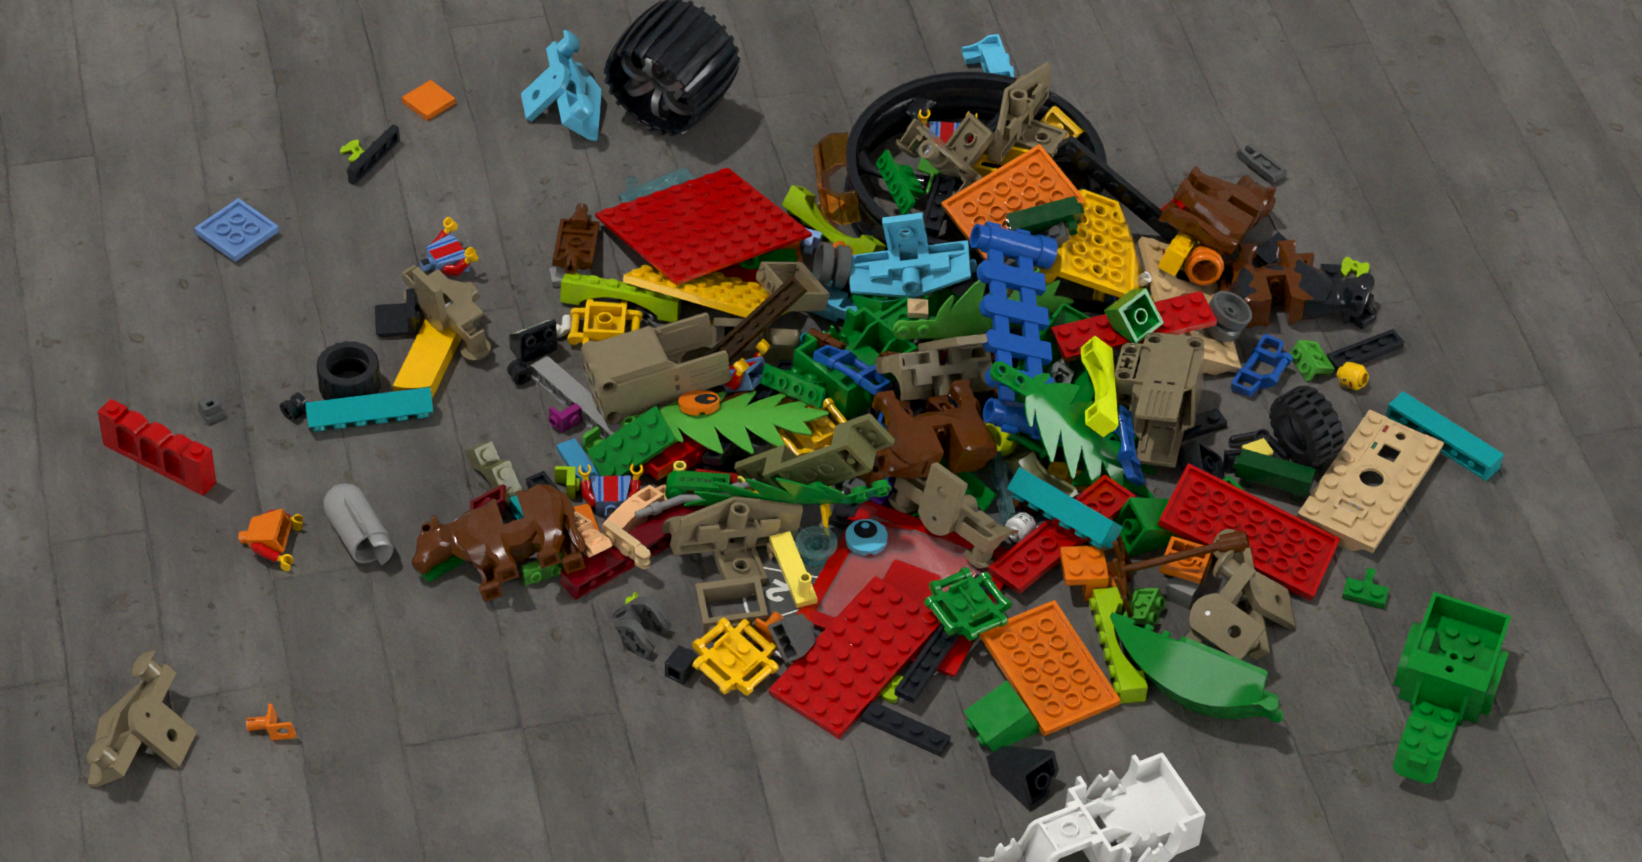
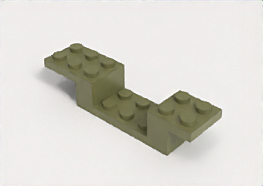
M868 413L836 425L832 443L827 447L797 457L784 444L735 463L734 469L744 479L754 478L756 481L786 492L787 490L776 481V478L804 485L813 482H823V485L831 486L871 472L876 452L893 446L895 439Z

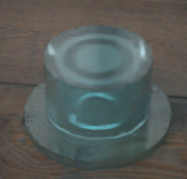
M822 526L804 528L796 536L795 542L802 561L807 566L814 568L823 567L829 557L837 550L838 544L836 535L830 529Z

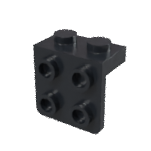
M406 289L407 303L375 306L377 336L417 334L416 323H420V313L415 310L419 309L418 298L414 295V289Z

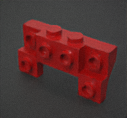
M716 429L717 435L719 436L721 433ZM682 432L684 442H676L659 455L642 465L643 473L645 475L650 473L659 480L673 471L676 461H684L686 463V470L703 461L702 456L708 448Z

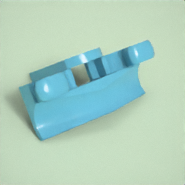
M563 30L564 38L559 42H552L546 48L550 67L521 93L525 117L532 122L557 99L562 125L588 140L596 141L599 131L602 89L581 63L573 61L571 55L574 52H579L580 42L574 33Z
M922 213L883 217L882 224L888 251L851 255L848 281L852 294L900 298L911 297L914 299L970 279L971 274L976 270L977 263L975 259H970L968 240L929 245Z

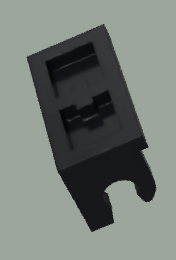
M1279 232L1257 248V256L1252 264L1257 268L1262 267L1261 263L1264 266L1273 264L1278 260L1276 257L1277 242L1287 239Z

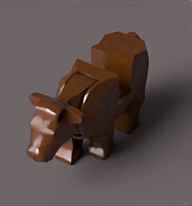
M1195 166L1188 177L1181 182L1173 196L1174 199L1181 201L1188 208L1182 210L1171 200L1158 221L1167 222L1182 234L1196 239L1218 253L1231 256L1245 235L1257 225L1262 217L1268 216L1273 210L1276 202L1274 195L1277 189L1274 186L1265 188L1255 183L1247 175L1242 176L1237 184L1226 182L1217 177L1203 174Z
M970 379L957 380L951 384L948 394L957 403L958 408H955L954 404L949 403L947 395L930 397L925 406L926 413L914 417L909 401L900 402L897 400L893 390L876 393L872 403L873 409L880 410L883 413L887 426L886 430L895 441L893 446L876 452L871 472L859 475L856 478L872 488L871 484L873 482L885 480L889 477H901L903 479L928 477L931 464L936 462L940 464L943 454L954 475L961 472H974L986 466L987 461L996 456L997 444L992 433L981 418L980 403L970 389Z
M537 484L527 490L516 491L524 518L513 520L507 524L503 522L496 499H492L482 507L463 513L461 517L447 524H441L436 515L430 516L432 522H426L421 525V533L417 538L416 553L412 558V566L417 573L426 574L433 566L446 562L454 554L468 561L479 571L483 581L478 588L483 601L487 602L503 595L500 588L502 582L519 577L515 562L523 561L537 552L540 567L543 569L561 563L558 555L560 551L565 572L570 574L585 569L581 553L585 551L586 545L583 536L575 526L574 508L569 497L551 485Z

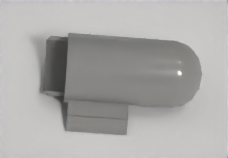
M348 483L334 485L327 492L323 500L325 514L356 562L370 563L378 560L382 566L391 558L394 551L391 536L358 487Z

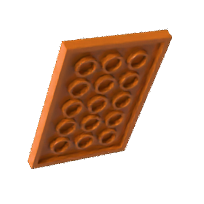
M1038 144L941 202V207L970 242V234L976 224L984 225L989 221L1001 224L1002 228L1008 229L1006 225L1007 213L1076 196L1078 203L1081 202L1084 205L1085 199L1044 148ZM975 248L982 259L987 260V253Z
M1055 600L1008 618V624L1003 627L997 626L979 634L1010 685L1039 724V730L1043 736L1120 705L1121 700Z

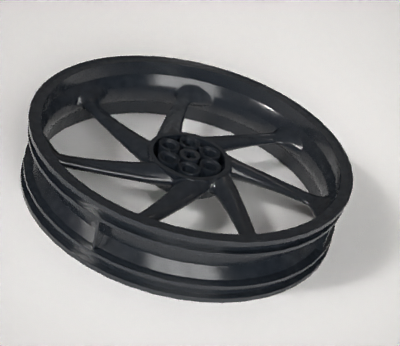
M986 72L935 74L895 87L871 103L854 124L846 148L845 210L858 238H861L862 235L873 236L886 245L884 251H888L882 218L891 216L875 203L861 182V175L863 174L883 178L877 165L872 163L869 156L874 149L893 135L907 129L914 118L919 120L918 113L920 109L923 117L927 116V109L930 110L927 122L965 118L968 112L974 116L977 113L978 119L990 120L986 126L995 133L1004 89L1016 82L1018 78ZM1049 91V97L1033 119L1041 121L1053 106L1058 107L1083 130V133L1077 140L1107 164L1103 143L1090 121L1071 103ZM1056 153L1052 158L1056 164L1066 163L1075 165L1062 153ZM988 162L981 163V166L996 169L1002 167V165ZM1081 170L1088 183V191L1102 196L1104 188ZM915 174L923 191H926L930 176ZM934 177L930 193L932 192L936 177ZM957 179L956 185L954 188L955 192H957L964 183L961 179ZM947 213L944 217V220L950 218ZM927 235L929 245L951 242ZM969 244L970 259H975L977 264L983 262L984 260L979 253ZM987 283L984 289L985 292H990L989 284Z

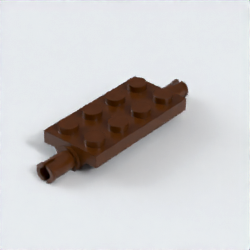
M581 203L577 204L576 212L569 219H560L552 266L564 268L566 274H570V270H572L571 275L575 274L577 268L585 270L592 269L600 221H592L588 217V206L586 204H583V207H581Z

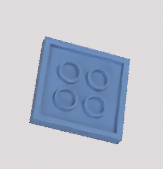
M237 198L196 226L194 231L200 238L236 262L277 234L279 226Z

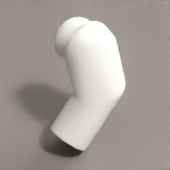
M570 315L562 317L561 326L556 324L557 338L570 333L572 319Z

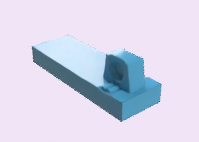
M575 438L556 445L557 452L566 466H576V478H580V487L581 481H583L582 477L578 474L580 465L583 473L588 472L587 464L591 466V472L588 476L589 480H591V476H600Z

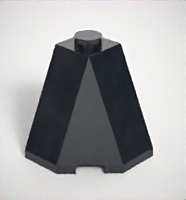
M1001 746L986 757L991 776L1025 808L1031 811L1047 800L1050 793L1048 787L1052 777L1056 778L1059 771L1054 751Z

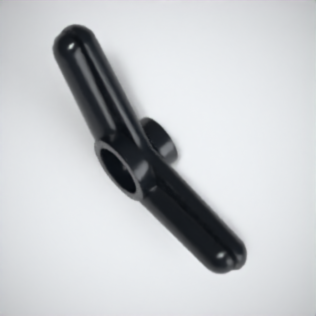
M1266 429L1232 435L1228 441L1229 446L1237 447L1264 438L1272 448L1274 457L1286 461L1289 457L1287 451Z

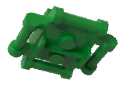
M964 567L958 573L942 580L929 582V589L933 595L927 597L924 604L933 611L945 627L944 631L949 636L959 633V636L965 635L971 641L976 639L979 634L997 626L1003 627L1008 624V619L1003 612L1011 608L1012 602L1009 598L1004 597L993 583L992 577L988 572H984L974 579L970 569ZM949 586V590L943 592L942 588ZM982 586H986L989 592L997 600L998 604L994 605L991 599L981 588Z

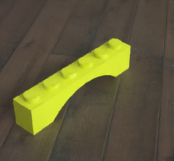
M1094 336L1081 347V360L1091 377L1095 391L1094 404L1085 410V424L1102 437H1105L1118 426L1113 348Z

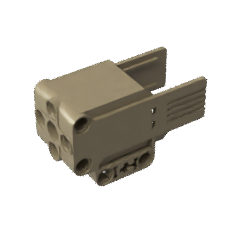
M702 313L656 328L647 326L598 342L588 341L583 344L581 353L586 381L591 389L596 409H600L607 424L620 423L627 416L643 414L654 406L659 407L661 410L663 407L678 401L679 397L686 392L705 390L730 382L731 375L726 350L679 363L680 358L685 352L712 343L708 313Z
M1149 333L1145 337L1144 344L1126 343L1121 348L1115 370L1116 392H1118L1116 398L1117 407L1122 405L1131 412L1134 434L1139 439L1136 455L1140 460V464L1176 467L1184 431L1195 425L1203 392L1204 340L1200 337Z

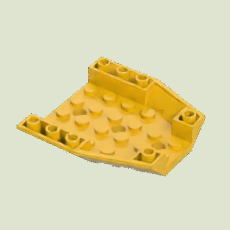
M1084 189L1079 190L1085 199V204L1083 205L1084 214L1081 215V223L1077 224L1078 234L1069 235L1070 240L1057 246L1056 259L1049 269L1039 268V273L1045 274V284L1053 282L1058 276L1119 298L1132 289H1142L1143 287L1139 286V281L1141 280L1139 275L1144 270L1128 221L1119 202Z

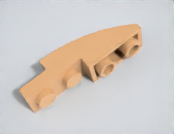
M663 484L657 488L648 485L622 503L604 523L610 520L627 533L636 526L647 522L648 516L637 520L635 511L649 507V504L658 501L660 503L668 500L665 496L666 485Z
M574 512L575 526L585 540L586 547L583 553L588 558L612 546L610 539L597 531L591 520L579 512Z

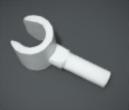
M1143 272L1139 275L1141 279L1139 286H1146L1151 290L1149 283L1152 281V277L1148 272Z

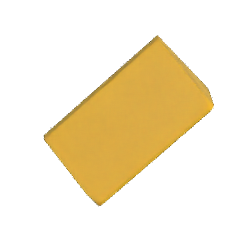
M1053 106L1040 121L1068 131L1067 138L1072 135L1077 139L1083 133V130L1056 106Z

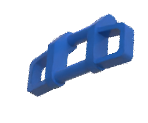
M1264 334L1257 346L1251 351V356L1244 367L1238 370L1231 382L1230 388L1246 396H1252L1259 388L1265 389L1276 386L1279 376L1293 360L1291 354L1282 353L1284 342ZM1268 343L1277 347L1278 350L1275 354L1263 349L1262 346ZM1257 360L1276 367L1272 374L1260 375L1251 371ZM1242 380L1253 386L1251 388H1247L1243 385L1238 384V382Z
M830 345L814 351L813 360L852 378L856 384L862 386L871 394L876 395L878 392H884L889 389L890 380L884 374H878L875 365L869 366L860 361L851 351L847 349L841 350ZM844 364H847L850 367L854 366L860 369L861 372L858 373ZM874 380L876 382H879L880 384L874 385L870 381Z
M1120 405L1117 407L1118 426L1113 431L1119 435L1121 443L1117 458L1118 462L1122 464L1128 481L1138 487L1145 484L1133 440L1135 434L1132 425V415L1129 410Z

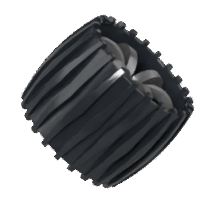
M663 0L648 8L620 36L605 63V84H609L610 89L608 92L617 99L615 102L617 106L621 104L626 110L625 114L627 116L631 114L637 119L636 123L638 125L643 123L648 126L647 130H657L660 135L669 133L670 136H675L678 133L682 135L703 121L724 98L739 70L740 57L737 55L739 49L733 44L734 37L728 35L725 31L727 27L724 24L721 26L715 20L716 16L714 14L710 16L704 11V7L698 8L693 5L692 1Z

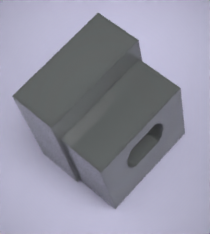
M214 394L198 400L199 413L207 425L225 418L221 404Z

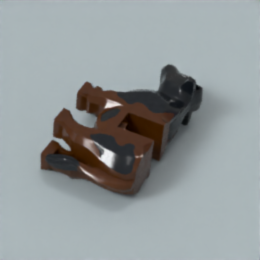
M1295 240L1277 242L1276 257L1280 264H1268L1260 268L1254 267L1252 263L1257 256L1256 243L1239 244L1237 260H1223L1224 270L1217 280L1220 283V291L1232 292L1248 304L1252 311V318L1246 328L1257 325L1268 327L1271 303L1279 302L1283 304L1288 325H1292L1298 320L1321 318L1323 315L1336 311L1342 313L1344 324H1348L1350 316H1362L1368 296L1375 284L1373 275L1369 273H1363L1358 277L1346 278L1340 283L1335 284L1322 270L1313 267L1314 253L1297 254L1295 252Z

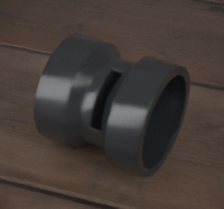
M296 392L290 397V400H284L280 403V410L288 420H294L298 417L299 413L306 411L305 403H307V400L301 393Z

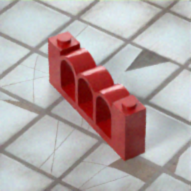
M110 399L97 411L104 446L202 496L217 483L211 448L197 441L193 442L185 435H173L161 423L152 422L150 424L142 414L134 410L128 411L127 406L113 399Z

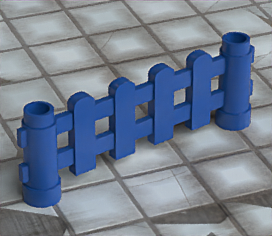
M989 221L984 225L976 224L970 234V246L987 253V260H984L977 267V277L981 282L989 284L990 295H986L980 301L979 309L984 317L992 318L993 329H989L985 333L987 334V342L982 343L983 348L987 352L995 353V362L1002 361L1011 367L1012 358L1025 360L1026 371H1018L1033 378L1043 373L1042 364L1048 365L1052 361L1051 343L1041 341L1039 338V330H1045L1049 326L1048 308L1040 307L1036 304V295L1042 296L1046 292L1045 274L1034 272L1033 266L1049 269L1053 265L1057 255V241L1055 238L1043 235H1030V231L1018 228L1015 231L1002 228L1001 224ZM1003 257L1016 260L1017 267L1004 265ZM1006 288L1019 291L1020 302L1007 299ZM1009 323L1022 325L1023 336L1010 334ZM990 366L985 372V381L989 387L998 390V399L989 398L986 401L983 409L984 421L994 424L995 427H1000L1001 432L1010 434L1023 432L1031 434L1033 439L1042 440L1035 413L1033 426L1029 427L1024 403L1015 401V393L1018 392H1013L1003 383L994 381L990 376ZM1050 377L1045 384L1054 383V378ZM1061 434L1059 435V443H1061Z

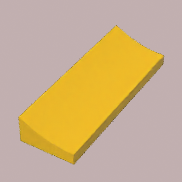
M425 319L396 377L393 391L430 387L433 399L460 343L461 337L450 326L442 331H438Z

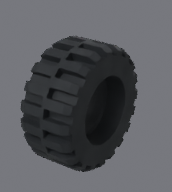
M1297 386L1276 398L1270 407L1269 418L1271 419L1270 425L1274 430L1275 438L1292 458L1291 460L1300 465L1314 468L1340 453L1344 444V431L1342 430V423L1338 419L1339 415L1332 408L1333 405L1325 399L1322 393H1319L1315 388H1311V386Z

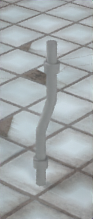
M746 481L730 484L743 489L752 488ZM715 492L719 494L729 495L726 492ZM679 495L660 503L656 501L649 504V507L635 511V517L638 520L649 515L655 516L661 514L665 509L703 498L697 495Z

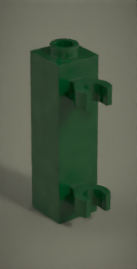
M1076 196L1007 213L1006 225L1010 230L1015 231L1018 228L1030 231V235H1036L1064 222L1069 235L1073 236L1078 234L1077 224L1081 223V215L1084 214L1082 203H1078Z
M1244 448L1240 456L1236 455L1233 465L1236 468L1235 477L1243 479L1242 486L1250 488L1251 483L1255 482L1292 493L1290 500L1299 502L1300 495L1308 498L1316 471L1314 468Z

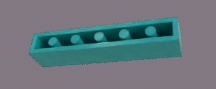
M430 387L305 403L308 429H313V432L326 431L325 427L334 426V430L345 429L348 424L362 427L367 426V422L375 421L376 424L388 423V419H396V422L409 420L408 417L417 416V419L429 418V414H433Z
M1404 391L1388 404L1386 417L1444 442L1440 453L1483 480L1487 481L1500 469L1504 456L1503 453Z
M1021 467L1018 468L1007 487L1008 490L1013 492V498L1022 503L1024 499L1029 502L1027 506L1037 512L1039 509L1044 510L1043 515L1052 521L1055 518L1059 519V525L1068 530L1071 527L1076 529L1074 534L1083 539H1086L1088 536L1092 539L1090 543L1100 549L1103 546L1111 549L1113 546L1112 542L1116 541L1123 529L1119 524Z

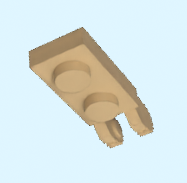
M608 520L603 524V535L610 539L613 546L618 548L623 555L633 559L637 567L641 569L649 568L651 562L649 559L651 556L649 549L612 521Z

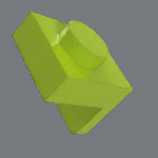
M555 466V483H566L567 496L569 499H575L576 491H580V478H576V466Z

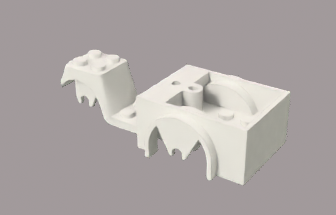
M1163 752L1141 761L1135 754L1131 756L1129 769L1121 780L1112 770H1109V774L1104 778L1099 774L1086 791L1087 785L1082 777H1076L1075 786L1067 791L1064 809L1032 821L1018 843L1014 838L1010 840V844L1006 847L999 843L995 848L994 857H979L978 862H1057L1060 858L1083 850L1090 862H1168L1176 854L1199 846L1206 814Z

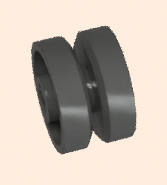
M821 242L816 250L812 274L823 287L829 283L832 288L842 290L849 277L851 249L849 246L838 245L834 249L833 244Z
M1219 291L1209 302V306L1217 319V324L1204 329L1217 340L1233 342L1251 321L1252 311L1248 304L1238 295L1229 291Z

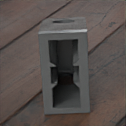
M804 614L791 616L767 626L785 664L803 657L816 642L812 632L814 624L807 620Z

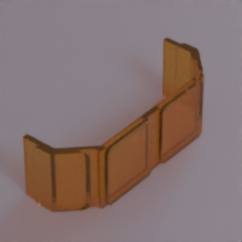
M848 132L830 133L821 139L817 145H814L813 148L821 213L824 215V218H828L830 221L840 225L861 221L856 191L838 193L824 188L822 175L833 166L846 163Z

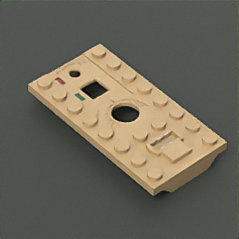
M1143 236L1139 239L1138 244L1145 270L1152 277L1149 285L1154 302L1202 291L1209 304L1213 296L1219 292L1217 282L1208 286H1200L1193 283L1190 279V282L1176 279V276L1174 277L1158 268L1157 266L1169 244ZM1204 328L1179 334L1200 337L1204 340L1205 364L1203 373L1218 375L1227 371L1237 373L1241 368L1234 341L1223 342L1209 335Z
M1369 409L1301 507L1297 517L1340 538L1338 545L1350 551L1364 549L1373 553L1443 449L1444 442L1426 434L1424 435ZM1384 445L1400 451L1394 462L1378 456ZM1365 471H1374L1382 476L1383 483L1376 487L1367 486L1362 483L1359 476Z

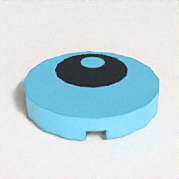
M862 519L855 521L846 530V545L853 553L867 556V554L872 553L876 555L883 551L887 545V531L882 524L874 520Z

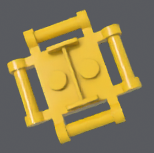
M587 299L586 308H572L570 311L572 319L567 341L571 345H576L579 342L585 344L588 341L598 342L624 334L626 320L632 321L631 331L640 328L643 314L638 310H627L628 301H621V303L593 301V299ZM581 318H585L583 333L578 332L579 320Z
M832 398L824 400L822 409L812 405L807 406V408L829 411L839 424L847 422L846 418L836 408ZM828 416L805 422L812 432V436L796 434L777 426L775 428L784 444L799 457L824 448L825 445H831L835 425Z
M723 617L701 639H696L692 642V648L700 655L693 662L692 666L696 670H701L719 686V690L724 695L730 690L738 689L748 696L753 692V688L769 674H774L779 669L775 661L768 659L775 653L778 647L773 642L769 643L750 626L751 623L747 619H743L734 629L730 622ZM721 632L725 633L714 643L710 650L706 648V645ZM745 632L757 644H759L764 649V651L760 652L741 634ZM761 667H763V669L760 670L755 676H753L748 682L746 681V680L749 679L754 673H756Z

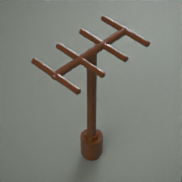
M1238 530L1219 535L1220 540H1216V543L1136 563L1131 562L1125 543L1119 534L1117 541L1112 542L1118 559H1113V563L1119 577L1117 575L1114 576L1113 579L1128 616L1133 617L1134 615L1128 599L1131 600L1133 598L1127 583L1132 581L1131 572L1219 551V553L1223 552V554L1229 550H1233L1234 554L1243 552L1245 549L1250 548L1247 532Z

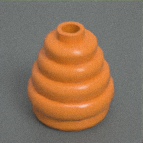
M1199 244L1187 256L1184 262V270L1193 283L1200 286H1208L1220 278L1224 270V261L1217 251Z

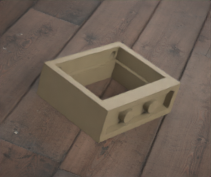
M761 262L756 274V280L769 295L776 291L792 275L807 290L786 311L825 310L830 294L802 262Z
M759 575L695 584L696 602L703 636L713 629L723 617L730 622L734 629L743 619H747L751 623L750 626L754 629L757 618L764 622L768 620ZM756 596L759 611L708 617L706 603Z

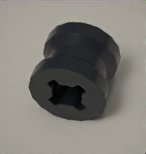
M523 359L513 360L507 366V372L512 376L515 384L522 385L530 380L532 372Z

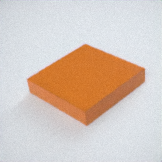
M429 80L402 96V103L428 121L455 105L456 99L432 80Z

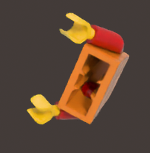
M283 508L269 510L265 514L255 516L250 520L248 530L239 532V541L241 544L247 543L253 553L273 562L278 561L282 570L290 571L293 557L290 554H284L283 556L279 554L284 553L290 528L295 531L303 529V516L295 514L293 517H290V514L286 513Z

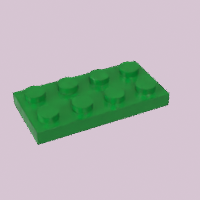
M654 406L587 452L600 476H626L631 473L630 466L633 463L634 471L640 465H643L678 441L659 407Z

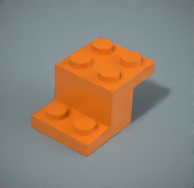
M1171 536L1164 555L1204 545ZM1214 553L1160 565L1159 572L1203 585L1214 558Z
M1096 546L1060 548L1065 585H1082L1084 601H1089V598H1092L1093 589L1116 587L1113 577L1116 575L1119 577L1114 563L1106 562L1103 547L1101 549Z

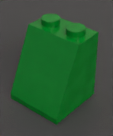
M1129 497L1121 508L1119 515L1112 520L1123 527L1120 535L1125 543L1129 557L1168 547L1171 536L1181 538V536L1157 525L1169 499Z
M1008 681L1002 683L964 711L968 717L965 720L972 732L974 730L979 732V735L976 736L983 747L988 745L992 752L1001 746H1008L1040 732L1039 724Z

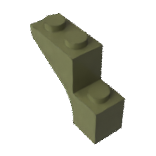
M483 441L466 449L465 451L472 468L479 470L493 489L502 484L506 486L505 507H509L510 498L517 495L516 491L522 490L510 460L499 459L492 441Z
M1034 451L1022 452L1007 462L1013 477L1018 468L1021 467L1071 497L1078 494L1073 485L1046 471L1039 463Z

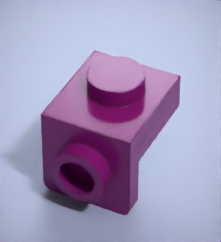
M575 403L559 412L552 406L549 408V423L552 427L557 428L563 433L581 422V407Z

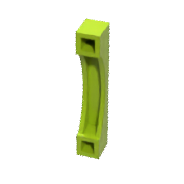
M791 186L782 206L788 209L787 213L799 217L802 224L813 227L815 231L822 232V237H827L829 243L834 244L838 241H844L846 245L852 247L855 255L885 250L886 245L873 236L862 235L861 238H853L837 230L820 212L815 202L816 196L803 186Z
M570 272V274L565 273L561 281L560 302L580 305L581 301L591 298H617L647 308L657 315V320L676 322L681 315L682 299L624 283L616 279H604L595 275L587 276L577 272L571 275Z
M1117 587L1093 589L1092 598H1089L1090 611H1094V626L1099 629V643L1104 646L1103 658L1104 661H1108L1109 678H1113V689L1121 700L1120 704L1146 701L1148 687L1142 670L1138 671L1123 655L1116 640L1114 625L1110 619L1112 612L1122 614L1123 601L1120 598Z

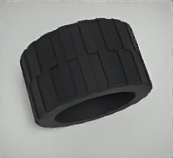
M344 341L335 343L321 352L316 365L319 391L323 399L331 400L379 393L381 387L379 359L371 347L355 341ZM345 371L362 373L353 378H339L335 376Z

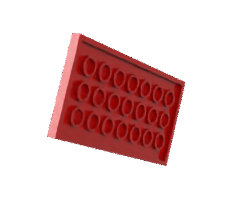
M1189 463L1157 525L1201 545L1213 544L1216 535L1225 529L1246 531L1249 538L1254 570L1309 601H1312L1340 541V538Z
M875 575L816 638V642L803 657L796 659L769 688V695L840 739L867 709L869 704L882 693L931 639L941 625V622L931 609H928L923 604Z

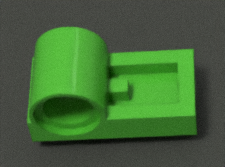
M559 551L558 554L561 563L541 569L538 560L522 565V580L525 586L560 575V570L564 568L561 560L562 553Z

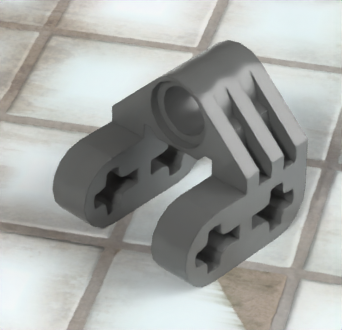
M650 597L635 598L617 609L612 615L614 627L618 630L624 642L629 643L634 652L643 658L649 657L655 645L642 627L641 622L646 621L650 629L661 636L665 635L671 627V622L660 605Z

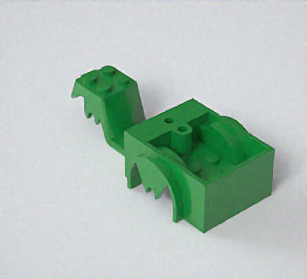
M944 289L940 293L934 291L930 298L925 295L923 299L928 300V319L925 320H936L938 311L951 295L954 296L951 309L960 297L949 289ZM906 297L887 310H879L875 313H872L865 306L856 312L848 308L846 309L845 322L840 334L832 325L828 333L833 338L846 343V349L854 353L857 359L872 366L875 365L876 357L881 352H917L918 347L913 344L914 339L899 340L895 338L893 326L899 320L917 321L920 318H907V300L912 298ZM807 333L805 343L794 349L792 367L802 369L804 374L817 375L819 380L826 382L824 387L827 389L825 399L832 398L836 408L847 421L851 420L854 416L857 417L862 414L868 407H872L875 395L856 384L852 378L840 371L832 370L826 365L813 360L814 351L821 347L817 344V339L810 333ZM933 338L926 339L928 342L934 341ZM844 364L858 373L861 372L860 369L854 366L850 367L847 364ZM884 373V376L890 380V383L892 381L894 383L898 382L896 376L892 373ZM874 380L870 381L874 385L880 384L879 382H876Z
M1433 591L1422 624L1413 622L1393 684L1401 687L1398 698L1411 702L1409 710L1413 711L1412 715L1408 717L1393 762L1395 773L1424 784H1431L1437 778L1455 726H1461L1463 719L1477 723L1480 713L1489 716L1509 652L1502 650L1511 616Z

